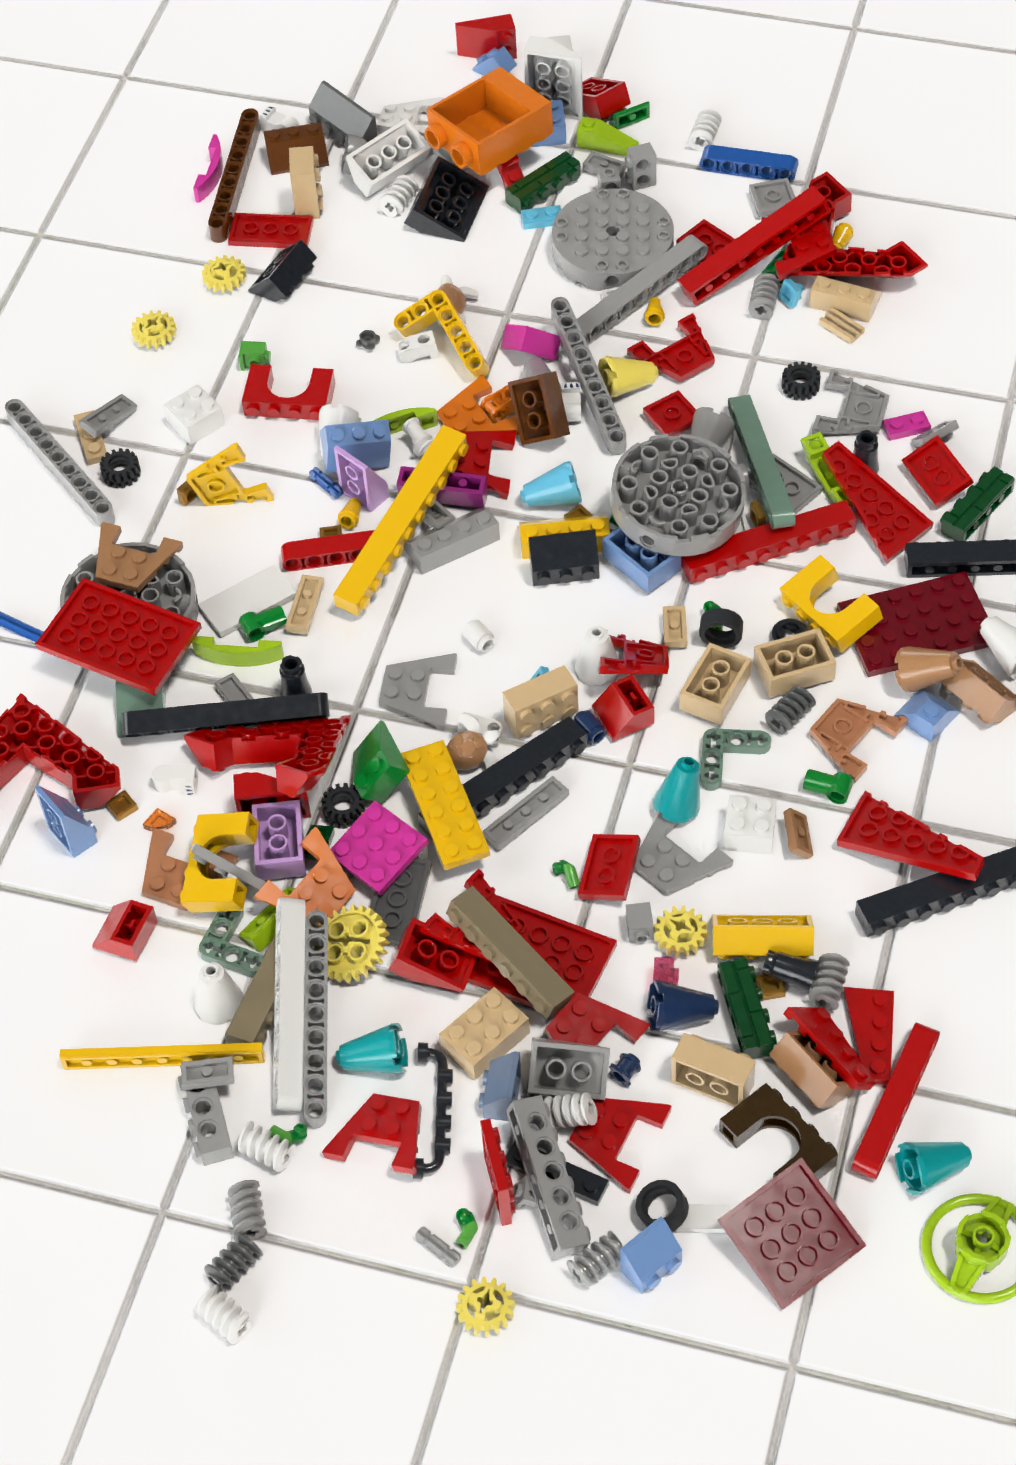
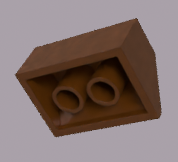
M321 122L263 131L271 175L290 172L289 148L313 146L314 154H318L319 166H316V168L329 166Z
M556 371L507 382L521 445L570 435Z

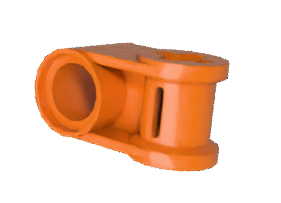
M508 385L486 396L481 401L480 407L490 415L491 420L495 423L514 413Z

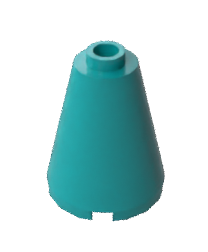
M692 757L679 758L654 795L652 802L654 810L657 812L658 809L663 814L662 818L674 823H687L689 819L693 817L695 819L700 811V765Z
M391 1023L341 1044L339 1050L335 1053L338 1066L341 1065L343 1070L406 1073L407 1070L403 1066H408V1050L406 1039L400 1038L399 1031H403L399 1023Z
M904 1142L897 1146L900 1148V1152L895 1153V1166L900 1181H906L909 1186L906 1191L912 1195L926 1192L970 1165L972 1153L970 1148L963 1142Z

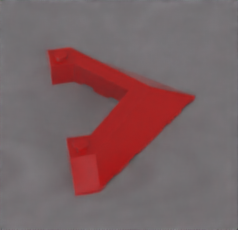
M826 171L812 179L809 188L813 185L827 200L831 212L820 220H826L832 237L835 220L851 212L852 194ZM900 241L886 250L877 249V252L865 251V248L860 247L837 249L836 245H834L836 249L835 256L816 265L809 264L801 268V272H792L786 276H869L900 279L917 274L927 268L928 264L904 241ZM790 243L787 245L783 260L794 258Z
M20 693L16 698V703L10 710L6 709L0 716V790L28 763L73 789L76 805L81 810L102 807L121 790L120 769L118 766L105 760L104 756L93 747H88L75 733L58 720L52 719L37 704L34 705L28 701L24 694Z
M351 715L331 719L323 717L307 720L258 723V728L244 729V725L225 726L226 731H211V728H204L185 734L184 740L202 767L211 769L212 772H222L226 767L234 764L280 762L275 764L277 791L287 794L288 797L296 798L302 796V793L312 790L327 771L351 720Z

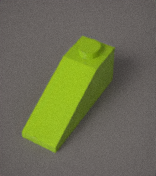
M582 117L577 127V148L627 156L628 147L639 145V141L599 119Z

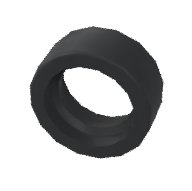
M725 608L710 609L701 616L699 636L707 645L712 643L723 648H731L742 640L744 621L735 611ZM718 625L728 627L732 630L718 631L711 627Z
M656 1180L648 1183L641 1189L636 1198L635 1208L638 1217L648 1227L656 1220L652 1219L648 1214L652 1201L661 1195L672 1194L676 1198V1206L669 1215L663 1218L670 1230L675 1231L684 1223L688 1216L689 1205L686 1196L676 1183L669 1180Z

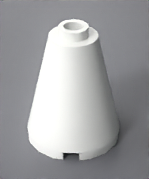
M327 404L319 410V431L327 425L361 422L362 419L361 417L359 418V412L349 406L338 404L337 408H331V404ZM320 438L321 460L324 462L323 451H322V444H321V438Z
M997 616L987 617L980 625V633L1006 674L1015 679L1016 627Z
M592 626L587 629L575 661V672L582 683L601 687L604 686V683L615 681L619 674H599L600 657L619 658L608 631L602 626Z
M209 962L204 964L199 971L194 1007L204 1022L212 1025L226 1024L228 1020L234 1017L244 997L243 992L222 965L216 962Z

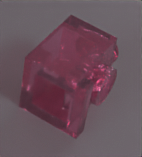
M671 956L654 957L653 980H661L678 985L679 968H674L675 958Z

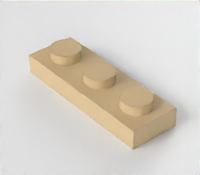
M94 410L73 415L88 466L102 462V456L106 457L105 453H107L101 434L94 438L79 426L80 420Z
M302 574L285 625L286 632L308 635L324 587V577Z

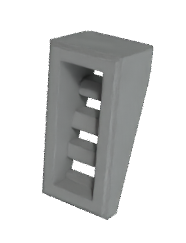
M436 500L432 507H428L423 523L438 530L456 519L452 513Z

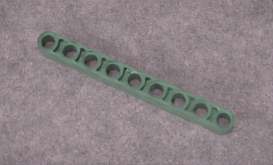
M748 394L728 398L729 414L735 423L734 428L771 528L778 529L795 526L793 506L751 396Z

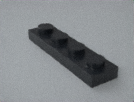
M514 1140L505 1156L507 1167L527 1175L516 1140ZM538 1149L541 1154L547 1155L546 1152ZM566 1162L567 1174L571 1176L574 1182L573 1192L575 1197L598 1206L609 1186V1180ZM545 1172L548 1178L555 1179L552 1173Z

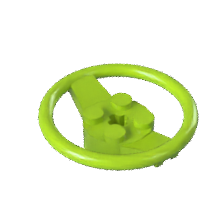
M970 1193L953 1197L933 1211L926 1221L922 1232L921 1251L927 1270L944 1290L957 1298L978 1304L999 1303L1016 1296V1282L1010 1287L997 1292L979 1293L971 1291L984 1271L994 1270L1006 1258L1011 1241L1007 1224L1010 1216L1016 1220V1206L997 1195ZM969 1204L988 1205L981 1213H974L970 1216L967 1214L959 1222L954 1240L957 1261L951 1280H949L939 1269L932 1252V1237L937 1224L947 1213L958 1207ZM982 1237L987 1239L986 1243H982L978 1240H981Z

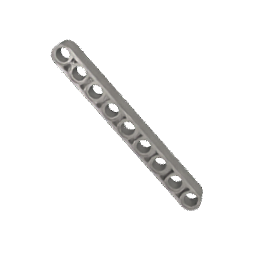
M693 235L687 236L577 318L587 344H591L701 261L708 252V246Z
M561 296L556 297L551 301L553 324L577 380L580 382V387L609 453L621 455L627 448L626 431L568 299Z
M20 399L7 401L5 411L9 424L99 527H101L102 522L114 524L115 515L108 498Z
M320 910L311 911L306 916L304 1122L308 1127L317 1129L322 1127L327 1119L328 917ZM314 923H320L323 926H321L320 928H314L311 925ZM320 946L322 947V949L319 951H314L311 949V947ZM318 968L322 970V972L319 974H314L311 972V970ZM315 991L322 993L319 997H313L310 994ZM312 1015H320L322 1019L315 1021L310 1017ZM313 1038H319L320 1040H322V1042L319 1044H312L310 1040ZM312 1062H319L322 1066L312 1068L310 1064ZM312 1086H319L322 1090L319 1092H312L309 1090V1088ZM312 1110H319L322 1114L320 1116L313 1117L309 1114V1112Z

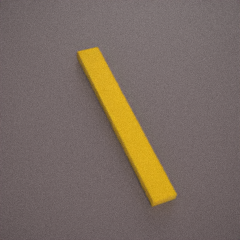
M262 1042L60 1049L59 1054L60 1061L65 1070L181 1066L182 1062L232 1056L234 1064L265 1063V1051Z

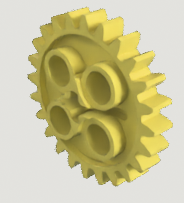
M352 904L350 910H348L345 906H342L340 914L334 910V918L328 917V977L331 980L335 979L339 983L345 980L350 984L352 977L359 982L361 974L367 978L369 977V969L377 971L374 964L376 962L383 963L380 955L388 953L383 946L390 944L385 938L390 933L385 929L387 924L382 920V917L370 907L366 909L363 905H360L357 908ZM314 946L317 949L315 951L322 949L320 946Z

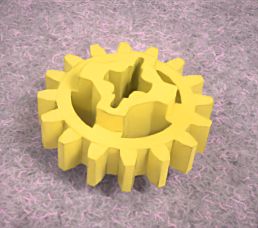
M223 255V258L215 256V261L209 259V265H203L202 277L204 285L207 284L208 289L214 288V292H217L219 289L222 290V293H225L226 289L232 292L233 287L240 288V283H245L244 278L247 277L245 264L241 263L240 258L235 260L233 255L230 258H227L226 255Z
M150 310L149 314L143 312L142 318L136 317V322H132L131 332L135 343L139 342L141 347L146 344L147 349L151 346L158 349L160 344L166 346L165 342H172V337L176 336V323L173 316L169 317L168 312L161 314V310H158L157 313H153Z
M672 906V912L669 913L667 910H663V917L657 916V924H654V940L658 941L659 949L666 947L667 955L673 951L676 957H679L680 953L683 952L686 957H689V951L692 950L694 953H698V946L704 947L705 939H707V923L702 921V914L695 916L694 908L688 912L685 906H682L681 910H677L675 906Z
M485 1276L482 1277L481 1283H477L475 1279H472V1287L464 1285V1294H458L457 1296L459 1304H456V1311L460 1313L458 1315L459 1322H465V1329L467 1331L473 1327L476 1336H478L480 1331H484L485 1336L489 1337L490 1330H494L496 1334H499V1326L502 1325L507 1328L509 1326L507 1319L514 1318L512 1309H515V1301L511 1300L513 1298L512 1291H506V1284L504 1282L498 1286L496 1278H493L490 1283L487 1282ZM496 1295L501 1298L504 1305L501 1304V1301L496 1300ZM468 1308L470 1309V1312L475 1313V1318H473L470 1315V1313L468 1312Z

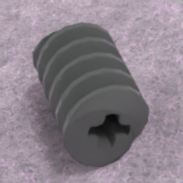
M793 686L777 704H774L765 713L766 723L773 731L783 735L785 730L790 731L793 728L792 725H796L798 719H802L804 713L807 714L810 708L816 705L815 698L806 689Z
M236 1234L234 1242H228L226 1245L227 1249L219 1251L220 1257L215 1256L212 1258V1265L206 1264L204 1266L208 1280L212 1285L217 1284L220 1287L219 1292H226L224 1284L230 1287L234 1286L231 1280L232 1276L237 1279L241 1278L239 1269L245 1272L249 1270L245 1263L246 1261L252 1264L256 1263L253 1256L254 1253L260 1257L263 1256V1252L258 1245L242 1234Z

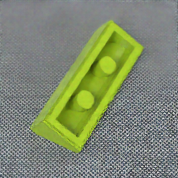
M287 886L283 892L286 895H290L295 888ZM270 904L266 906L238 936L254 949L260 952L272 942L276 934V908Z

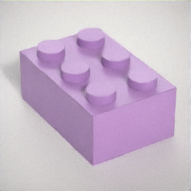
M300 800L252 805V815L260 822L256 844H254L257 877L262 880L306 876L305 849L300 845L304 840Z

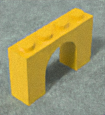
M820 554L779 588L782 595L781 601L788 609L793 608L795 614L802 622L807 621L812 630L820 628L828 646L832 649L835 647L842 653L881 621L883 616L880 607L865 593L840 612L826 614L817 611L814 608L817 598L839 580L835 567Z
M250 812L198 815L193 828L192 845L195 842L217 854L228 846L256 844L260 822ZM190 846L188 866L184 873V886L180 893V903L191 913L243 911L247 887L237 878L209 879L208 869L210 862L207 861L206 865L193 859L194 853L190 852L192 847Z

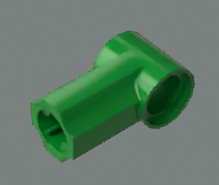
M278 605L258 614L247 612L239 618L238 623L247 639L255 642L262 639L267 631L285 625L287 618L282 607Z
M809 768L805 775L803 789L826 795L833 803L845 804L854 784V779L842 772L831 775Z

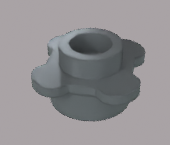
M364 330L359 334V340L356 341V345L373 350L375 349V344L380 341V336L376 335L372 330Z

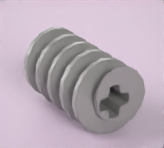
M760 274L754 280L748 310L756 319L766 320L774 314L773 311L775 310L780 281L773 274Z
M825 953L818 959L816 973L808 997L815 1006L824 1007L828 1011H834L839 1007L840 993L844 989L845 976L848 974L846 967L850 963L847 958L840 954Z
M243 1180L235 1183L228 1189L227 1195L230 1199L229 1206L231 1208L230 1214L233 1218L234 1236L242 1234L251 1240H257L267 1233V1229L262 1228L266 1225V1221L262 1218L265 1214L264 1210L261 1209L263 1202L259 1199L261 1191L258 1190L260 1184L257 1180Z
M610 1230L607 1232V1236L602 1235L599 1238V1243L596 1241L592 1242L590 1245L591 1249L584 1248L582 1255L576 1254L573 1257L574 1261L568 1260L566 1262L569 1272L579 1283L584 1282L587 1286L591 1287V1276L599 1281L601 1279L600 1270L605 1274H609L608 1264L614 1268L618 1267L616 1258L620 1259V1248L623 1245Z

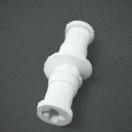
M414 417L403 424L402 430L412 438V442L415 444L413 447L415 455L422 457L434 439L423 430L418 418Z

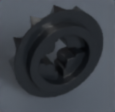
M782 619L773 626L772 638L778 640L785 638L786 633H794L795 635L808 631V628L797 619Z

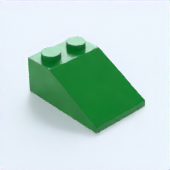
M380 720L353 752V782L362 799L383 803L410 770L385 722Z

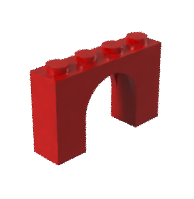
M251 364L242 397L244 416L319 420V410L321 407L332 403L336 384L334 369L313 368L307 389L297 396L286 398L279 397L271 392L274 381L271 365Z

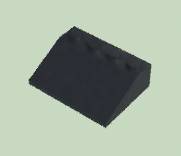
M438 156L429 168L404 224L422 234L464 242L489 189V185Z

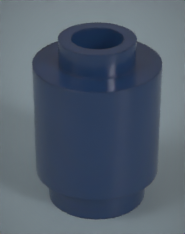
M590 710L580 711L574 716L573 720L587 733V742L597 744L606 736L605 726Z

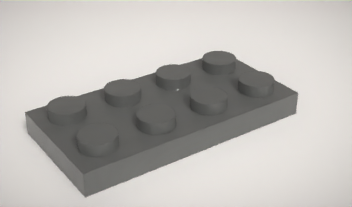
M415 858L382 896L374 891L370 908L379 914L387 924L385 929L390 935L385 938L390 942L389 945L398 946L404 929L414 917L419 920L432 868L431 860Z

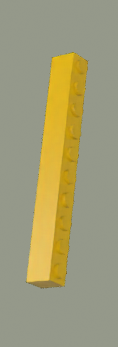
M445 425L441 427L333 594L335 606L357 616L360 615L362 610L367 609L371 596L380 589L383 577L391 572L396 557L399 558L401 556L407 540L410 541L418 523L421 524L423 522L428 507L434 505L437 493L446 486L447 478L450 473L455 472L461 456L464 457L469 447L466 434Z

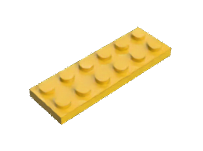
M444 740L402 752L401 755L410 770L406 775L444 870L491 856L486 839Z

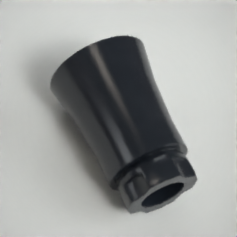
M870 430L860 431L854 442L853 453L874 472L878 473V436Z
M292 655L282 658L279 668L281 678L280 696L312 693V687L307 679L302 660L298 656Z
M768 950L761 973L771 975V978L783 981L809 993L819 960Z

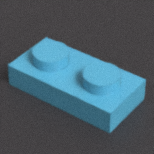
M561 206L521 210L524 230L552 226L557 214L561 210Z

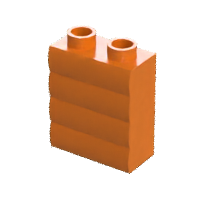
M501 67L496 68L427 108L428 127L425 129V137L429 145L435 150L443 148L450 153L452 160L459 168L468 166L479 175L492 171L499 164L509 161L516 154L526 151L535 143L546 139L553 133L552 102Z

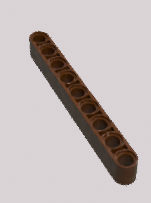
M254 108L245 109L241 113L208 220L211 240L216 243L225 242L229 237L234 213H236L260 134L259 113Z

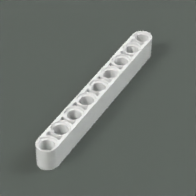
M279 897L276 906L274 1110L300 1112L304 1097L306 906L304 899Z

